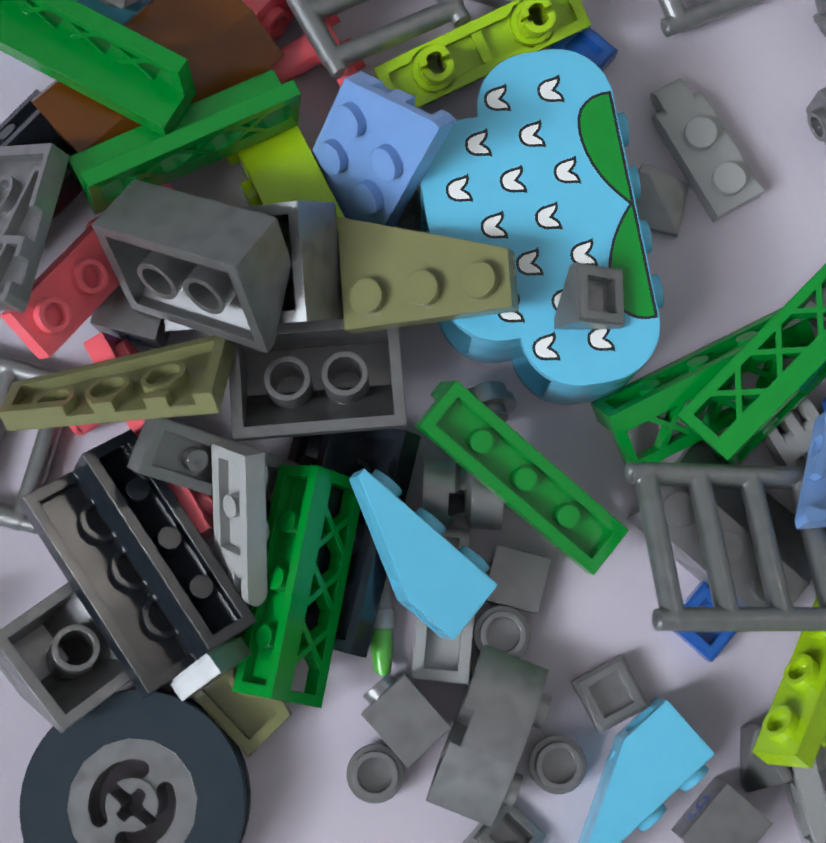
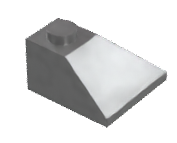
M69 582L0 629V670L18 694L60 733L66 731L131 681Z

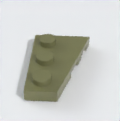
M337 217L345 331L361 333L519 311L515 254L509 248Z

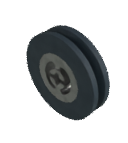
M137 689L118 691L63 733H60L53 726L39 743L26 769L20 794L19 816L24 843H135L130 842L126 838V832H136L145 829L157 820L155 816L166 810L168 804L166 782L173 786L177 800L174 820L164 836L148 843H241L249 820L251 788L247 766L240 747L197 702L190 698L181 701L176 693L165 690H157L144 699ZM128 759L147 762L149 773H139L122 779L117 783L121 788L108 793L105 803L108 821L105 820L100 808L102 785L110 771L122 761ZM138 790H143L147 795L142 803L146 810L143 809L133 814L128 809L133 801L128 793L132 794Z

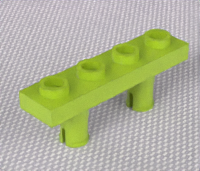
M515 0L374 67L373 72L376 78L381 80L389 89L395 90L398 88L415 96V107L420 109L485 78L494 67L510 57L544 50L588 29L592 24L581 0Z
M817 596L812 607H819ZM826 631L801 632L791 659L784 670V676L770 710L763 720L762 729L752 751L766 764L812 769L820 746L826 749Z

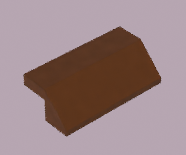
M152 0L123 24V26L188 59L197 93L190 104L265 73L284 56L258 18L242 0ZM57 80L31 100L33 105L67 145L77 153L142 126Z

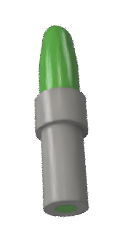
M388 576L386 577L370 642L373 669L381 676H385L388 673L391 674L393 659L392 628H395V609L391 605V584Z

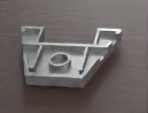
M52 143L0 146V310L24 313L30 299L70 157Z

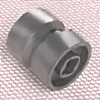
M424 454L422 477V508L437 518L445 528H453L458 520H464L469 529L501 530L504 507L502 500L449 455ZM459 490H464V494H458L456 492H458Z

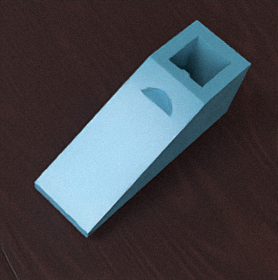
M365 469L354 472L349 481L397 601L439 637L454 641L498 586L497 583L485 574L490 566L470 548L463 545L457 550L442 537L446 528L428 511L418 508L414 512L398 498L402 493L401 488L387 475L377 469L372 474Z
M656 697L649 704L650 707L641 711L615 735L578 843H621L636 828L641 832L646 831L664 815L667 808L663 803L678 788L686 792L698 784L708 773L709 768L705 763L715 753L668 700Z

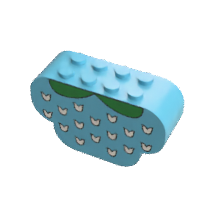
M548 49L515 55L499 63L486 76L478 94L477 117L461 119L453 124L423 179L420 181L419 210L421 231L424 233L506 247L514 252L519 311L439 322V326L448 343L457 352L471 360L482 363L512 361L515 373L528 391L544 401L559 405L595 401L623 388L651 357L660 334L658 308H663L664 293L658 274L651 275L647 254L652 252L650 226L646 219L639 220L635 202L641 196L638 170L636 166H628L624 149L625 146L629 145L630 139L628 121L624 112L617 113L613 92L605 74L594 62L585 56L563 49ZM577 262L622 270L624 328L554 329V317L570 264Z

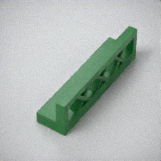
M0 0V51L161 136L172 132L197 94L188 59L75 0Z
M272 69L190 104L172 132L167 135L161 136L144 126H139L70 156L68 161L69 167L91 209L97 215L105 211L134 179L162 186L297 126L301 92L294 80L281 84Z
M826 263L677 415L687 427L713 449L716 458L723 464L740 465L826 378V328L824 329L826 306H823L822 289L826 286ZM816 296L817 307H805ZM817 318L818 336L809 346L783 348L782 329L791 320ZM776 338V348L764 349ZM796 358L784 370L783 359ZM776 359L777 378L767 388L743 389L742 370L752 360ZM735 378V390H724ZM756 399L743 412V400ZM736 400V420L720 436L716 435L697 418L712 401Z
M780 309L625 385L611 395L591 402L590 404L597 421L612 433L624 465L628 462H659L701 441L702 439L689 427L677 423L679 419L677 415L682 411L685 402L693 399ZM793 319L782 329L783 348L809 346L815 339L809 319ZM776 338L764 349L776 348ZM776 359L752 360L742 370V374L748 371L759 375L754 389L767 388L772 380L774 381L777 378V374H775L777 371ZM765 363L763 369L757 368V366ZM734 379L724 390H730ZM756 399L743 400V412ZM712 401L706 410L702 422L714 433L729 427L736 420V401ZM723 405L728 406V408L721 411ZM667 412L665 418L659 416ZM647 421L661 425L654 445L636 454L627 431ZM674 430L679 431V433L672 436Z
M458 381L440 382L430 394L435 399L434 403L416 423L415 427L583 571L595 575L629 530Z
M279 465L267 521L269 526V537L267 540V597L261 605H250L249 607L257 622L245 630L243 641L252 654L237 665L233 692L322 708L360 513V506L349 481V476L321 466ZM331 486L344 490L340 512L333 519L327 507ZM326 543L331 557L328 570L321 575L316 561L319 548ZM315 600L320 613L317 626L309 632L305 623L307 606ZM303 658L309 668L304 693L291 690L295 666Z

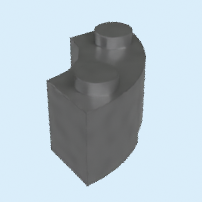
M483 646L439 757L427 794V802L489 827H492L501 805L510 809L513 807L523 780V775L515 771L532 727L541 729L551 705L552 696L543 693L549 672L548 669L490 646Z

